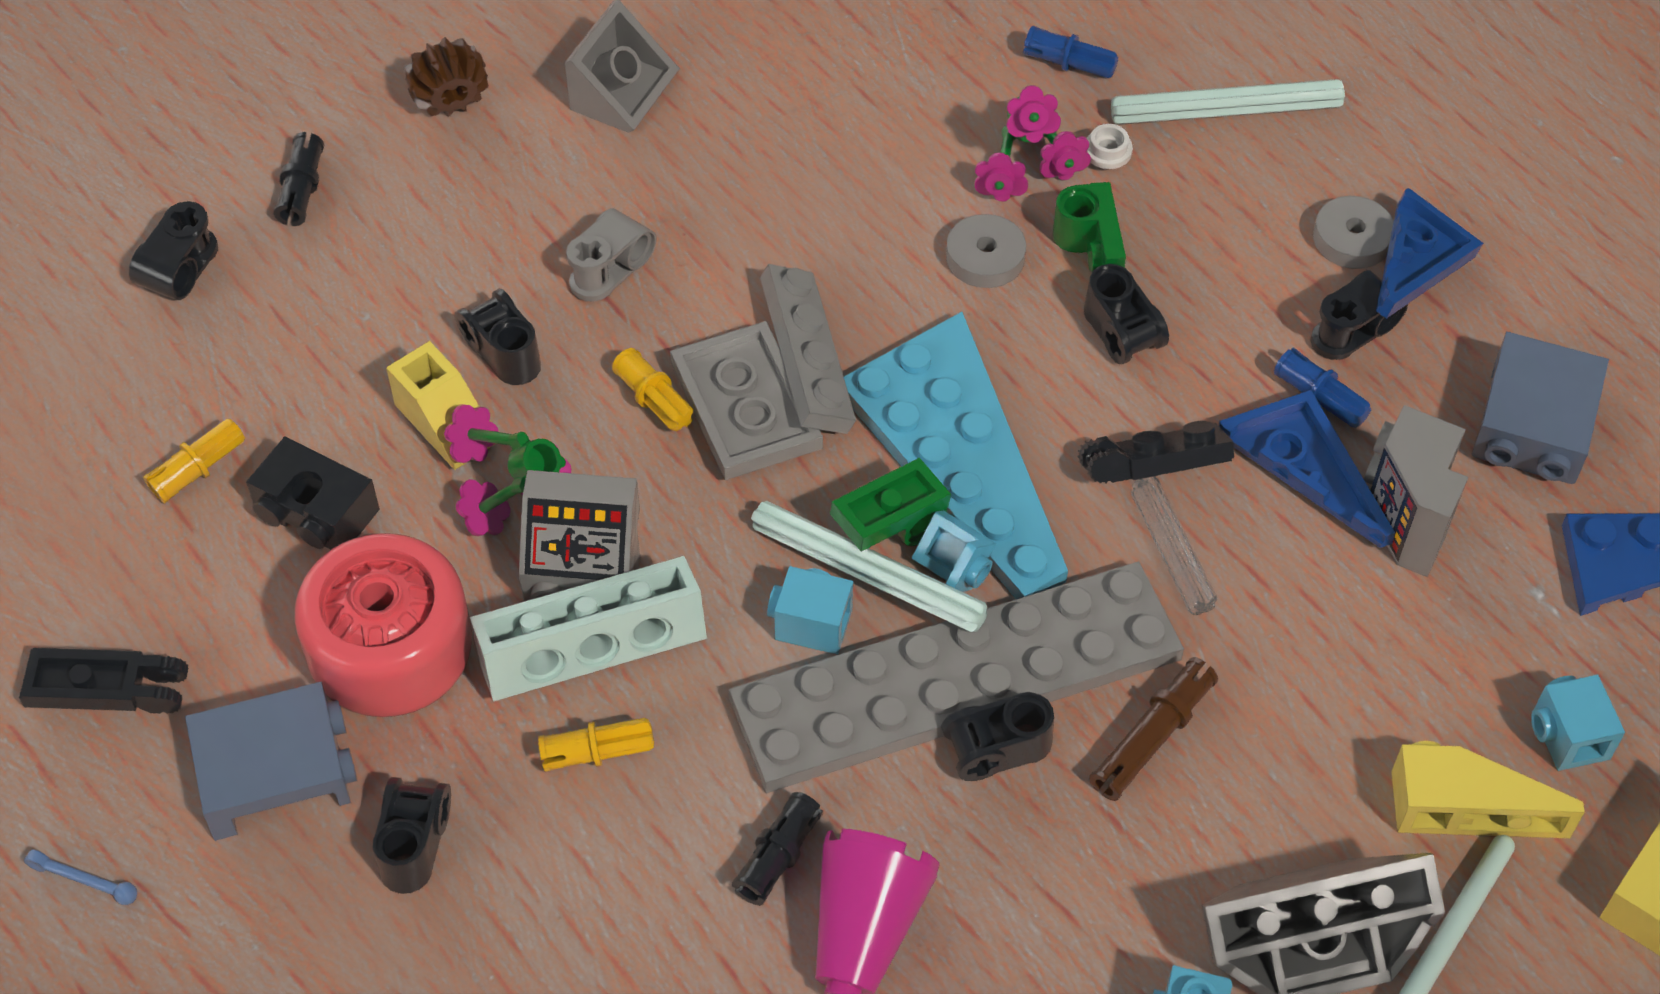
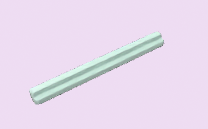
M1332 79L1122 95L1112 98L1111 115L1113 122L1120 125L1339 108L1344 103L1345 89L1341 80Z
M769 501L761 502L752 514L751 519L753 520L754 530L969 632H977L987 618L988 613L985 602L868 548L861 552L852 540Z

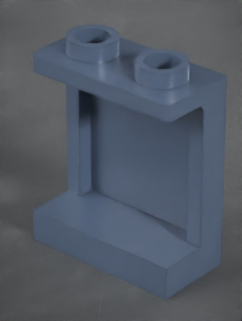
M1506 331L1491 375L1493 379L1472 456L1489 461L1497 466H1507L1540 475L1547 480L1561 481L1569 484L1576 483L1588 456L1609 359Z
M322 682L185 716L202 811L214 841L238 835L234 819L237 817L329 793L336 794L339 806L351 803L347 784L356 782L357 776L350 749L339 750L336 735L346 733V727L339 700L327 701Z

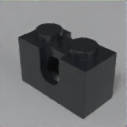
M286 436L283 437L246 481L253 502V510L261 520L274 527H278L280 524L285 527L288 524L296 527L298 535L307 544L317 549L326 547L332 550L346 541L357 538L380 510L372 479Z

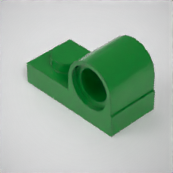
M1110 182L1070 186L1062 190L1056 199L1052 234L1055 244L1068 252H1087L1090 272L1105 264H1116L1125 268L1126 254Z
M919 457L833 500L830 515L861 552L895 534L906 545L915 546L919 544L934 513L943 510L947 512L951 493Z

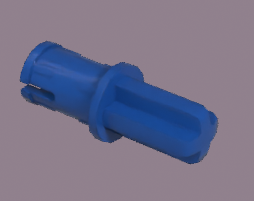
M1032 26L1024 43V46H1026L1023 49L1024 55L1059 64L1064 71H1068L1072 67L1105 78H1111L1118 64V56L1114 51L1079 41V36L1075 34L1067 37Z
M1294 347L1291 350L1288 349L1278 360L1274 369L1276 376L1290 383L1301 393L1311 390L1321 406L1349 426L1357 428L1369 416L1371 412L1369 402L1338 381V374L1332 369L1325 371Z

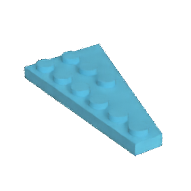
M962 311L844 376L853 411L894 459L903 466L920 457L951 493L947 513L996 543L988 558L992 561L991 571L1015 599L1066 583L1068 575L1067 566Z

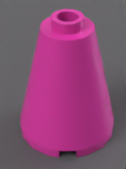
M842 829L838 840L832 830L827 831L822 853L816 980L826 985L824 994H875L937 879L940 862L931 854L922 850L920 861L904 854L907 843L872 832Z

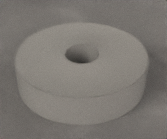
M1342 196L1327 202L1320 209L1313 230V240L1318 251L1330 262L1351 269L1368 268L1377 265L1387 257L1394 220L1383 206L1371 199L1360 196Z
M991 214L970 216L958 222L948 235L946 250L948 267L958 279L966 284L980 288L999 287L1014 280L1024 267L1026 255L1025 237L1018 226L1006 218ZM981 250H990L991 252H983Z

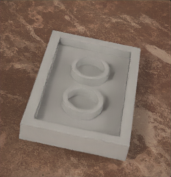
M766 321L670 351L673 369L690 406L693 408L696 419L724 480L823 449V436L820 430L801 427L780 348Z

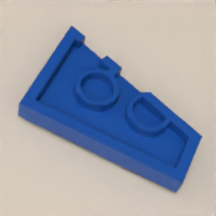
M1660 513L1566 514L1562 523V530L1580 616L1598 611L1599 606L1618 599H1622L1623 602L1631 601L1642 597L1645 591L1660 587Z

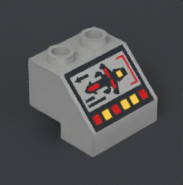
M1404 405L1395 424L1387 421L1383 424L1374 445L1373 451H1375V454L1368 466L1364 481L1372 485L1370 491L1395 531L1393 543L1387 547L1396 564L1428 577L1446 538L1468 480L1467 476L1451 470L1466 429Z
M527 470L522 496L519 577L524 602L639 568L640 549L637 526L640 503L637 478Z

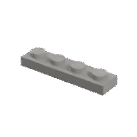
M768 264L760 279L801 427L847 434L855 423L856 418L813 272L803 271L798 268Z

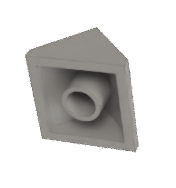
M620 0L612 1L566 60L565 70L570 110L629 133L634 131L680 68Z

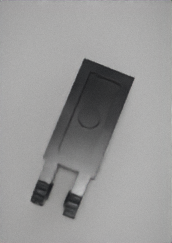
M1195 421L1184 425L1182 430L1167 433L1143 431L1135 434L1131 440L1114 442L1107 436L1098 437L1095 441L1090 439L1089 442L1085 441V444L1081 445V449L1078 450L1079 455L1077 456L1080 459V464L1089 471V476L1095 482L1098 481L1100 484L1105 482L1107 484L1108 481L1114 483L1129 479L1138 480L1229 462L1234 458L1233 440L1217 423Z
M33 648L30 651L19 699L26 708L136 711V708H139L148 713L178 712V709L181 708L183 698L180 692L163 686H142V680L144 677L156 683L184 682L187 679L189 665L186 664V661L176 657L143 655L142 651Z

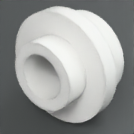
M1099 125L1087 137L1089 141L1087 152L1091 156L1090 163L1099 168L1116 169L1122 167L1132 156L1133 146L1128 133L1118 125Z

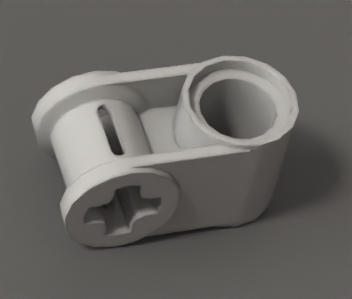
M614 208L603 212L594 224L567 246V260L569 265L573 267V273L570 275L569 281L572 294L578 299L592 302L609 296L620 283L635 270L644 266L649 260L656 246L657 237L655 232Z

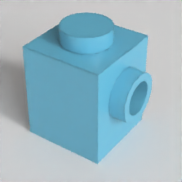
M789 566L783 586L774 585L767 608V616L775 618V640L839 655L853 610V581L831 576L828 572L821 569L810 568L805 570Z
M1599 675L1579 679L1575 676H1563L1551 681L1544 687L1531 714L1532 728L1535 736L1540 742H1545L1557 771L1611 760L1625 734V730Z

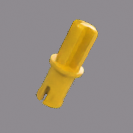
M635 348L625 349L616 356L612 364V371L635 392V400L641 407L650 408L672 431H678L683 426L688 427L691 424L693 408L671 387V378L666 373L657 372Z
M225 419L190 446L182 442L179 445L181 450L159 467L157 466L151 472L145 474L143 480L152 493L165 504L179 493L180 490L200 476L205 479L210 476L208 468L242 444L245 436L234 421Z
M639 718L597 727L595 722L591 721L588 722V728L547 736L540 735L538 736L541 760L544 759L542 761L544 772H549L553 769L594 762L595 766L598 767L602 766L603 759L650 751L654 748V737L649 720L647 718Z

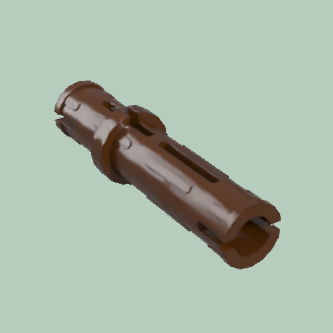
M1196 657L1190 658L1186 662L1185 667L1166 689H1158L1149 701L1151 707L1139 719L1097 770L1089 775L1090 783L1097 791L1111 775L1115 776V779L1110 783L1102 796L1112 801L1119 800L1123 791L1162 744L1166 742L1176 728L1183 729L1192 719L1191 710L1210 688L1218 682L1217 673L1211 666L1198 681L1193 680L1206 663L1205 661Z

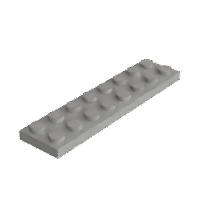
M1138 561L987 608V618L977 632H969L945 621L730 688L729 700L765 792L769 793L944 737L941 728L942 722L950 714L965 707L985 705L1024 692L1040 694L1049 702L1056 701L1182 660L1184 648Z

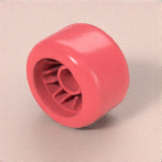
M379 533L364 535L346 541L327 552L312 566L305 576L296 597L295 625L308 669L316 683L322 682L328 698L332 701L339 700L341 707L352 712L372 717H395L423 709L437 701L451 689L468 662L472 645V628L461 580L455 568L442 553L419 539L401 534Z

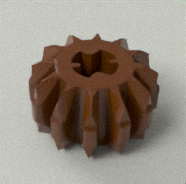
M444 37L439 44L434 46L426 43V50L411 54L412 63L404 68L406 73L405 79L412 101L417 104L419 109H426L430 116L438 115L443 111L449 117L454 110L462 109L467 111V105L470 102L482 100L481 92L489 87L488 75L484 68L486 65L480 52H477L475 46H469L463 38L450 43Z

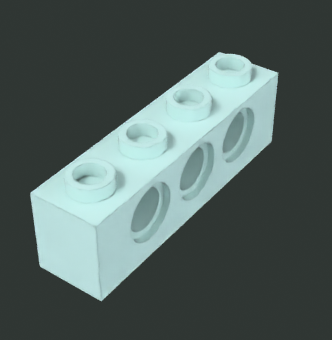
M684 556L470 617L479 663L493 702L707 639L701 591Z

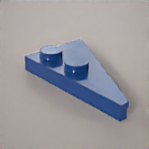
M1410 188L1406 189L1396 207L1376 311L1387 319L1473 260L1484 243Z
M1311 390L1219 421L1221 429L1233 440L1235 449L1379 548L1393 543L1395 531Z

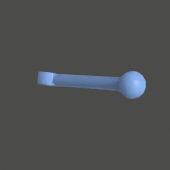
M30 850L24 859L25 864L40 872L46 870L111 894L116 902L121 905L132 904L137 898V888L130 882L120 884L110 882L51 860L48 856L37 850Z

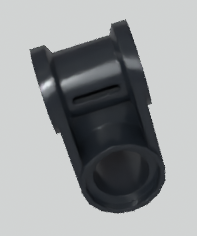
M185 201L171 206L165 212L163 218L147 240L136 249L132 256L129 276L134 284L176 300H182L187 297L198 277L218 252V241L213 232L207 229L209 220L204 207L196 202Z
M1105 264L1092 272L1084 304V315L1104 342L1106 350L1116 363L1120 365L1125 364L1137 352L1151 346L1156 349L1162 348L1168 344L1169 332L1164 317L1157 307L1152 305L1126 268L1116 264Z
M1366 270L1357 275L1350 283L1336 292L1327 295L1322 300L1319 311L1322 320L1313 328L1310 339L1311 345L1318 354L1332 360L1347 358L1376 337H1381L1391 331L1405 315L1408 304L1387 319L1376 310L1382 280L1371 270Z
M499 288L492 292L491 299L470 310L461 308L455 312V319L464 339L474 351L482 356L500 380L510 385H523L531 382L538 376L541 370V361L535 329L517 309L507 292Z
M1024 692L985 705L965 707L947 716L942 722L941 728L945 738L952 740L958 755L959 762L956 769L960 779L964 781L983 780L998 772L1028 763H1036L1044 759L1050 752L1053 743L1054 711L1050 702L1040 694ZM1022 724H1031L1039 729L1034 732H1024L1016 727Z
M400 777L389 778L383 795L380 819L373 838V851L382 882L390 891L399 894L412 893L420 890L428 883L432 875L441 835H443L450 814L451 787L449 784L438 783L436 788L404 784ZM402 853L413 854L404 860H393L395 856Z

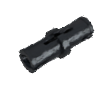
M301 132L294 136L289 162L281 169L279 181L282 188L278 203L274 209V216L285 225L288 224L291 210L295 211L292 226H299L305 222L310 194L314 193L318 187L319 174L317 173V167L324 149V142L313 133H311L308 148L304 147L306 132Z
M801 792L792 793L775 822H773L769 829H763L756 838V849L753 855L732 882V887L736 888L735 892L745 901L754 905H763L781 874L784 873L786 868L794 867L800 858L801 852L799 848L823 814V810L819 809V803L812 797Z

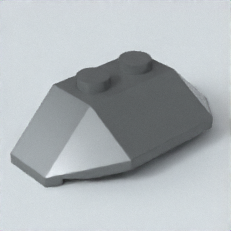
M1431 853L1343 860L1243 883L1202 905L1213 964L1257 994H1340L1391 982L1417 950L1431 926L1435 927L1445 914L1434 855Z

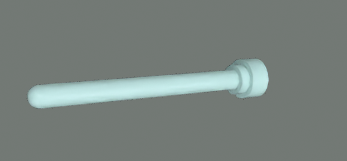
M1498 835L1492 840L1399 994L1429 993L1515 850V843L1511 837Z

